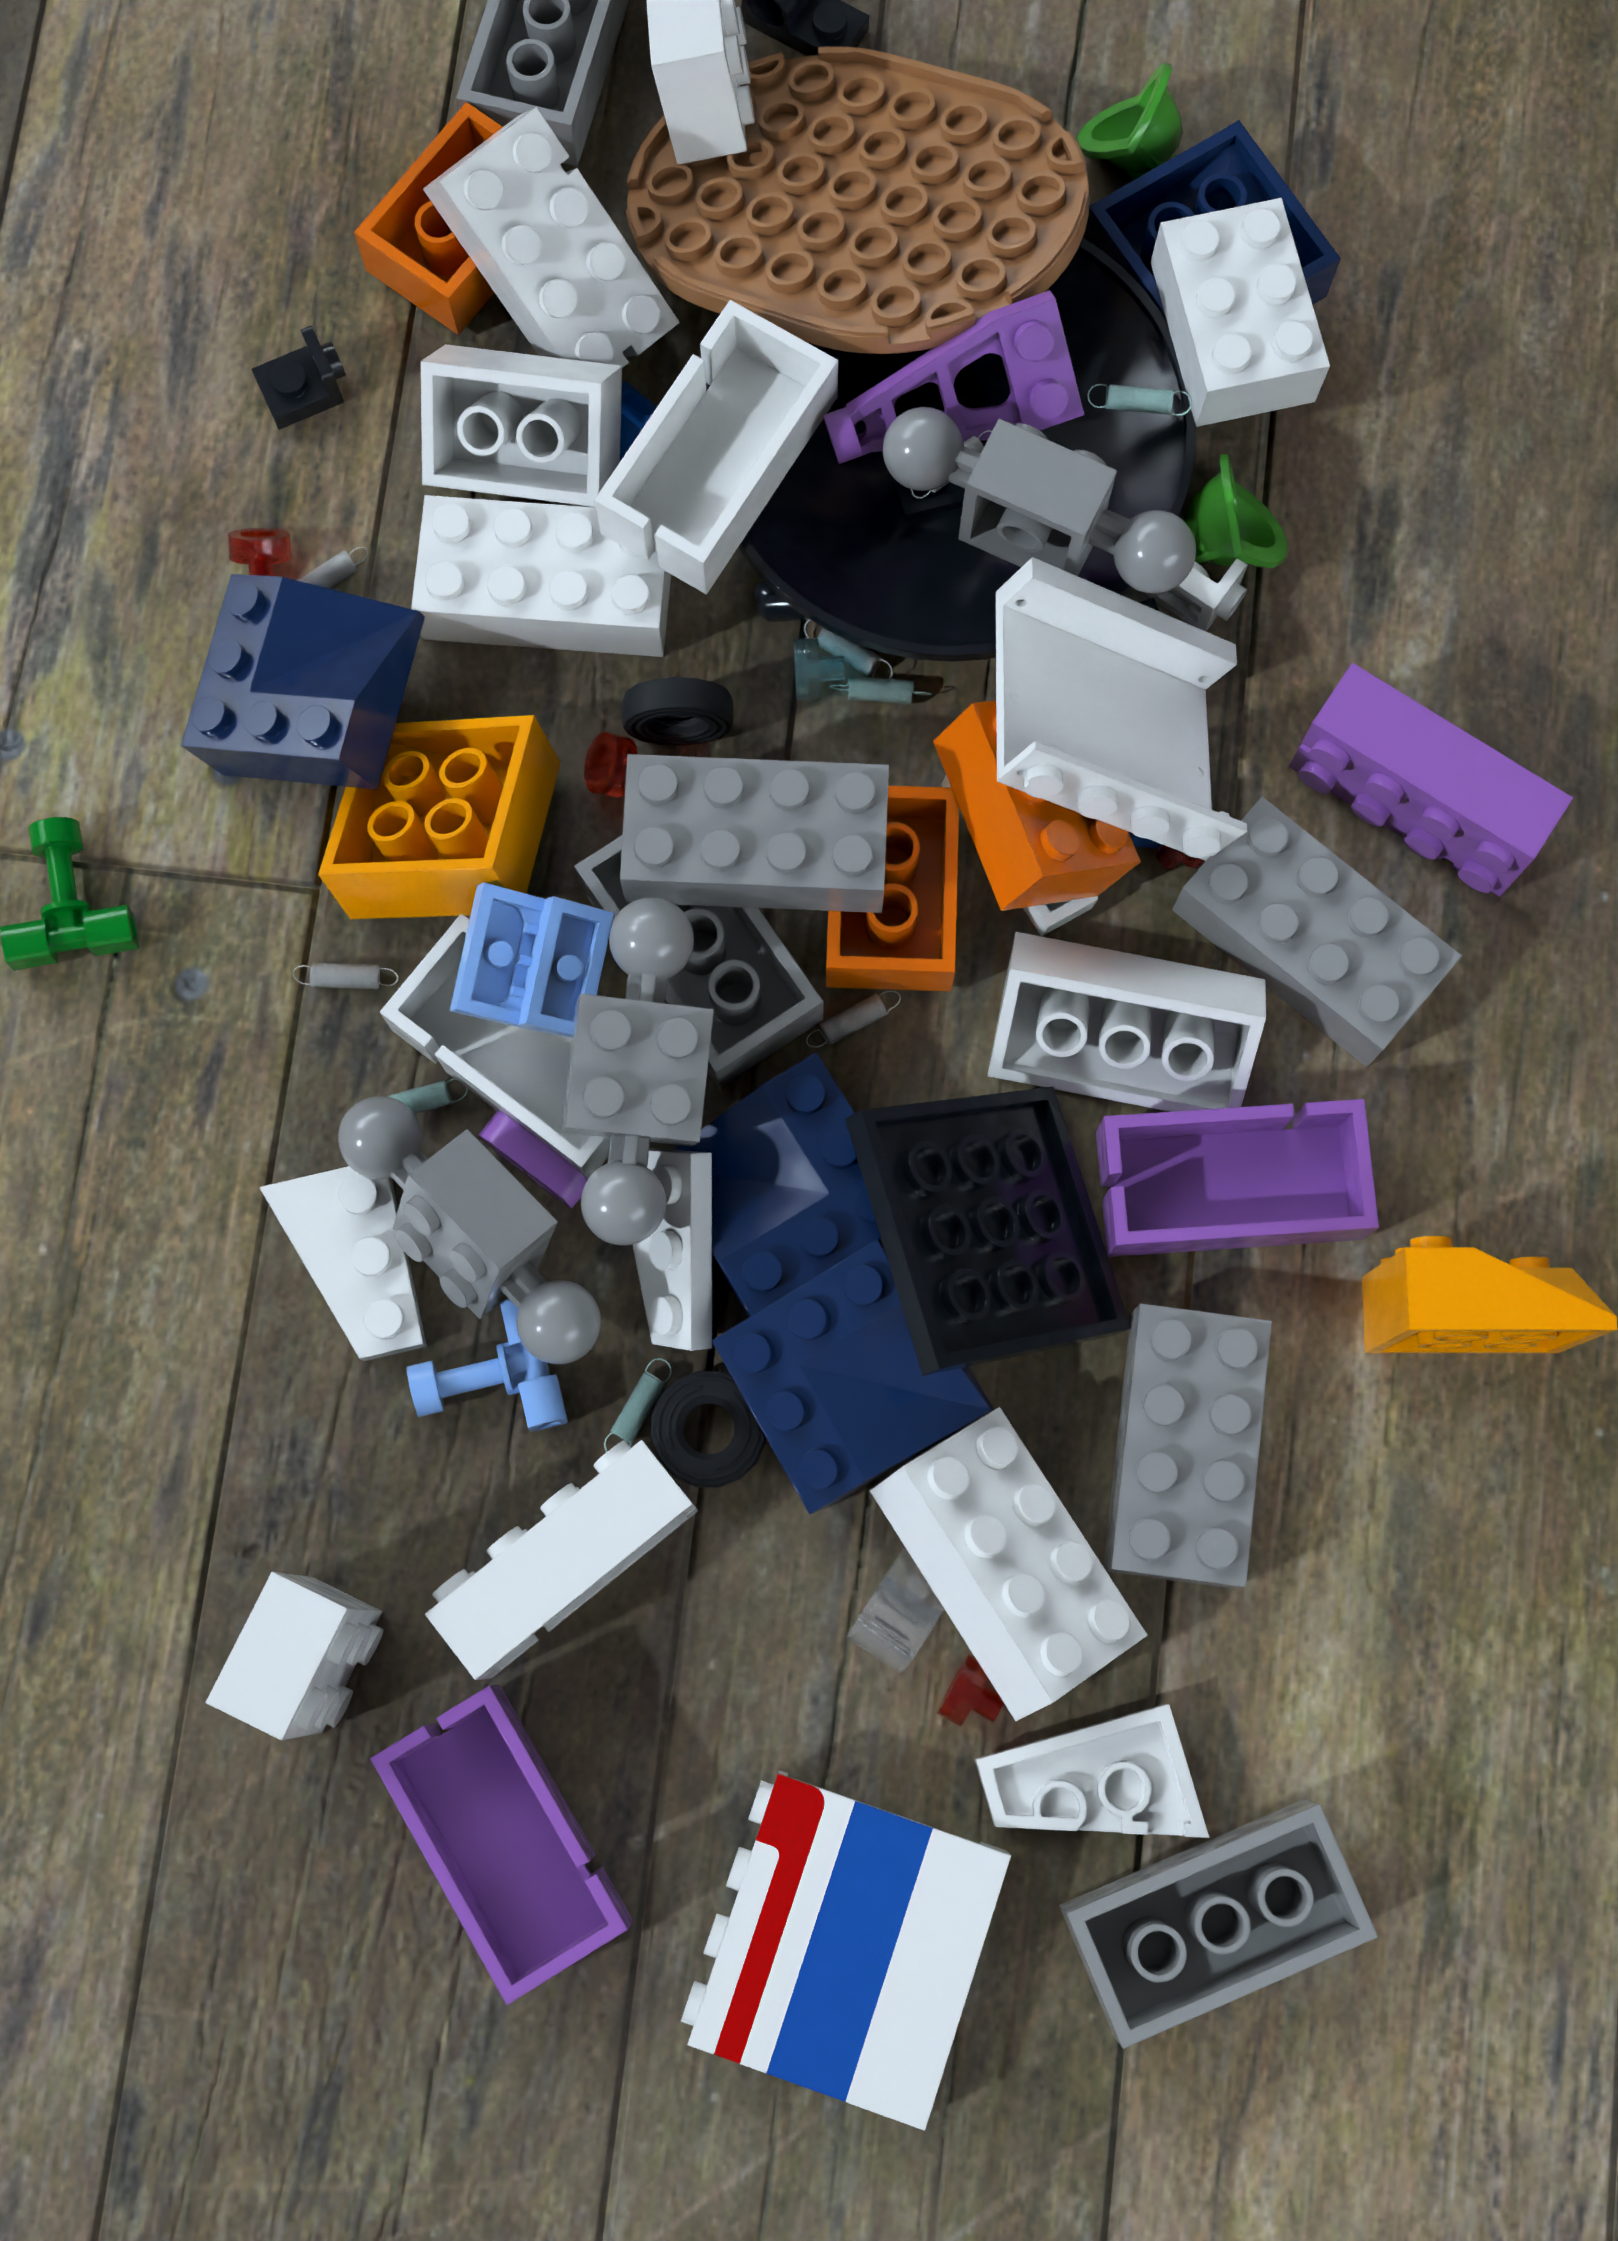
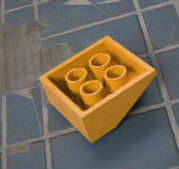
M535 715L395 724L378 790L345 787L318 873L321 880L350 919L471 915L476 887L483 882L527 893L561 764Z
M1423 1236L1410 1239V1247L1395 1249V1255L1381 1259L1380 1265L1362 1276L1365 1353H1560L1618 1330L1617 1316L1574 1269L1550 1268V1260L1547 1257L1513 1258L1509 1260L1508 1264L1475 1247H1452L1451 1237Z

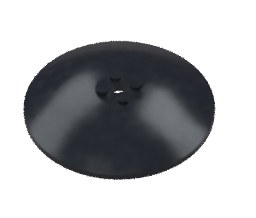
M1082 238L1079 248L1067 268L1046 291L1050 290L1056 298L1084 415L1040 431L1048 440L1072 451L1086 450L1096 454L1108 467L1117 470L1107 510L1128 519L1150 510H1163L1179 517L1190 485L1196 452V425L1191 409L1184 415L1153 414L1148 412L1106 409V407L1097 408L1088 401V391L1096 384H1105L1108 386V390L1109 385L1112 384L1186 392L1168 324L1161 311L1142 286L1120 264L1097 246ZM809 343L838 360V395L827 413L846 407L847 403L931 350L869 354L835 350ZM995 353L985 354L958 372L954 380V390L957 401L967 408L991 407L1001 405L1008 399L1011 390L1000 355ZM928 382L901 395L894 405L896 416L898 417L902 413L918 407H930L945 412L938 385L934 382ZM1100 385L1091 389L1089 399L1092 404L1098 407L1105 405L1107 386ZM1177 392L1173 394L1171 414L1185 413L1190 407L1188 396L1185 393ZM823 418L738 546L749 564L778 596L800 614L824 629L858 645L883 653L918 660L955 662L996 658V591L1021 567L958 539L965 489L949 482L935 493L930 490H913L915 496L923 497L916 498L913 496L910 488L901 485L892 477L884 462L883 451L871 452L839 464ZM862 420L854 424L856 434L865 432L866 426ZM981 440L980 442L985 446L987 440ZM1093 546L1078 577L1124 596L1132 587L1119 575L1115 566L1114 555Z

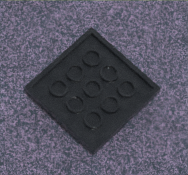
M1054 1087L865 1109L845 1119L923 1376L1110 1337L1131 1329Z

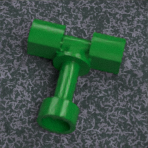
M52 817L32 823L28 827L31 851L37 857L46 858L52 903L40 909L41 920L0 927L5 962L13 971L58 963L57 953L88 947L94 956H101L139 949L134 913L128 905L92 910L91 903L78 900L71 855L83 849L79 821L68 817Z

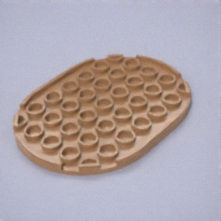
M818 47L819 55L785 60L781 52L748 62L751 83L741 85V87L749 86L755 123L745 125L747 151L677 165L665 116H663L641 144L628 174L627 184L629 192L626 214L631 235L640 258L661 284L679 297L707 310L721 314L729 300H732L803 341L835 350L855 353L891 354L936 348L975 325L976 321L988 312L1044 293L1067 268L1078 250L1089 216V184L1086 162L1081 147L1073 133L1065 131L1053 119L1052 111L1047 106L1019 90L994 81L890 53L854 47Z

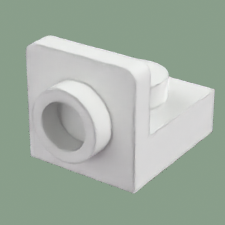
M1236 559L1217 584L1210 579L1209 574L1200 564L1194 562L1187 578L1174 589L1163 593L1145 594L1150 598L1154 597L1156 602L1192 626L1207 631L1217 616L1227 621L1241 603L1247 589L1241 586L1240 583L1248 564Z

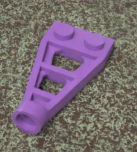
M1049 290L988 312L979 318L972 327L936 348L929 350L847 403L846 407L827 413L823 417L836 458L840 464L871 452L883 451L885 434L891 423L897 418L894 410L896 400L901 395L928 382H934L938 385L945 408L944 413L957 424L962 434L963 442L972 436L979 437L980 441L988 440L991 432L985 431H992L999 418L1013 425L1027 424L1038 430H1043L1083 416L1084 411L1056 298ZM995 353L1000 355L1011 390L1008 399L1001 405L991 407L967 408L957 401L954 390V380L958 372L985 354ZM862 420L866 426L865 432L857 435L854 424Z

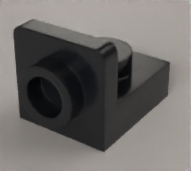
M311 325L300 330L306 344L305 347L251 369L279 430L344 403L336 381L346 376L342 363L331 341L320 345Z

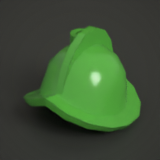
M1163 63L1159 65L1140 95L1107 108L1082 127L1076 140L1081 147L1083 156L1107 159L1119 170L1125 172L1133 181L1176 156L1174 152L1179 148L1183 127L1181 114L1172 94L1167 88L1172 71L1171 64Z
M1219 453L1221 472L1193 495L1185 514L1184 522L1190 528L1195 539V562L1198 564L1209 562L1215 566L1231 567L1234 561L1239 559L1253 566L1274 568L1282 564L1288 549V543L1282 527L1271 511L1256 496L1235 482L1230 456Z

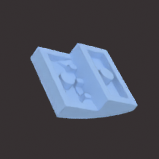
M485 882L477 885L450 1011L516 1027L572 1037L576 1002L579 995H597L614 913L555 896L544 899Z

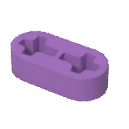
M497 1110L480 1131L478 1137L551 1196L572 1209L581 1198L584 1185L588 1179L520 1124Z

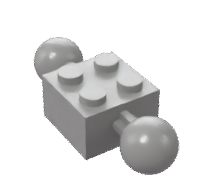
M918 407L899 415L891 423L883 441L884 462L896 481L907 488L918 491L933 490L947 482L964 488L965 493L958 539L1019 567H1022L1034 557L1079 576L1094 546L1114 555L1116 569L1129 586L1149 594L1163 593L1174 589L1187 578L1193 568L1196 558L1195 539L1190 528L1181 518L1167 511L1150 510L1128 519L1107 510L1117 470L1108 467L1099 456L1086 450L1072 451L1048 440L1040 430L1027 424L1013 425L999 418L982 452L979 453L964 446L963 437L957 424L946 413L935 408Z
M656 897L641 898L626 905L617 914L610 929L609 944L612 956L617 965L628 974L625 999L580 994L575 1009L562 1132L610 1137L608 1163L593 1172L586 1181L581 1195V1211L587 1226L598 1238L610 1244L622 1246L633 1245L647 1239L658 1229L664 1218L666 1210L664 1188L655 1173L647 1168L650 1142L694 1146L700 1142L714 1009L665 1004L667 979L679 973L689 961L694 946V934L688 917L678 906L668 900Z
M374 1096L359 1101L347 1111L338 1131V1145L342 1157L360 1175L372 1179L393 1178L404 1190L392 1228L395 1231L396 1240L411 1259L417 1262L423 1260L440 1278L439 1281L443 1291L454 1304L461 1308L468 1307L479 1319H482L508 1297L518 1308L516 1325L518 1336L523 1346L535 1358L546 1363H571L582 1358L592 1349L601 1329V1314L594 1297L577 1283L567 1280L546 1281L537 1272L558 1221L468 1129L428 1159L420 1151L422 1130L418 1118L403 1102L391 1097Z

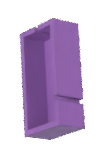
M1353 662L1312 722L1289 765L1290 768L1298 772L1301 781L1311 789L1324 794L1331 792L1351 805V809L1357 817L1370 825L1386 826L1405 838L1404 842L1408 848L1419 856L1432 860L1437 858L1440 861L1445 857L1454 863L1452 868L1458 871L1459 878L1466 885L1480 892H1492L1499 897L1535 859L1573 799L1572 796Z
M1364 1099L1305 1103L1295 1115L1293 1104L1104 1116L1096 1130L1101 1188L1110 1187L1102 1199L1108 1257L1363 1240L1379 1228ZM1292 1120V1129H1283Z
M500 1684L489 1685L438 1716L436 1719L442 1730L450 1729L445 1733H441L436 1723L424 1725L370 1759L503 2000L508 2005L628 1930L633 1919L605 1869L602 1867L592 1874L589 1871L586 1863L596 1854Z

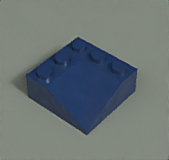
M1240 120L1090 205L1088 221L1083 235L1085 240L1097 246L1120 264L1142 286L1161 311L1165 320L1164 309L1151 266V258L1161 222L1282 198L1312 305L1327 297L1341 260Z
M231 574L181 746L217 772L226 776L378 790L425 616L416 610L285 577Z
M817 1052L762 1084L701 1129L699 1143L694 1146L680 1145L674 1149L712 1153V1260L748 1318L874 1240L881 1239L845 1120L855 1114Z
M882 1239L874 1240L712 1340L809 1515L834 1505L994 1410L970 1367L926 1376L922 1375Z

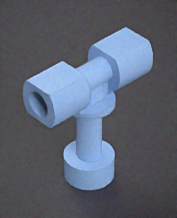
M510 1299L500 1302L508 1342L496 1345L498 1358L441 1372L436 1371L433 1360L407 1366L409 1387L418 1417L444 1411L443 1398L504 1383L508 1395L520 1393L530 1432L568 1423L557 1374L550 1375L548 1363L535 1358L523 1346L518 1336L516 1325L518 1308Z

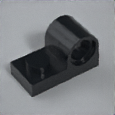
M741 0L742 5L740 8L745 24L805 56L819 55L818 47L857 48L869 31V15L841 0Z

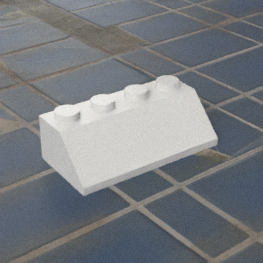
M1015 932L987 1076L1040 1087H1054L1056 1090L1170 1112L1241 1107L1266 1020L1265 979Z

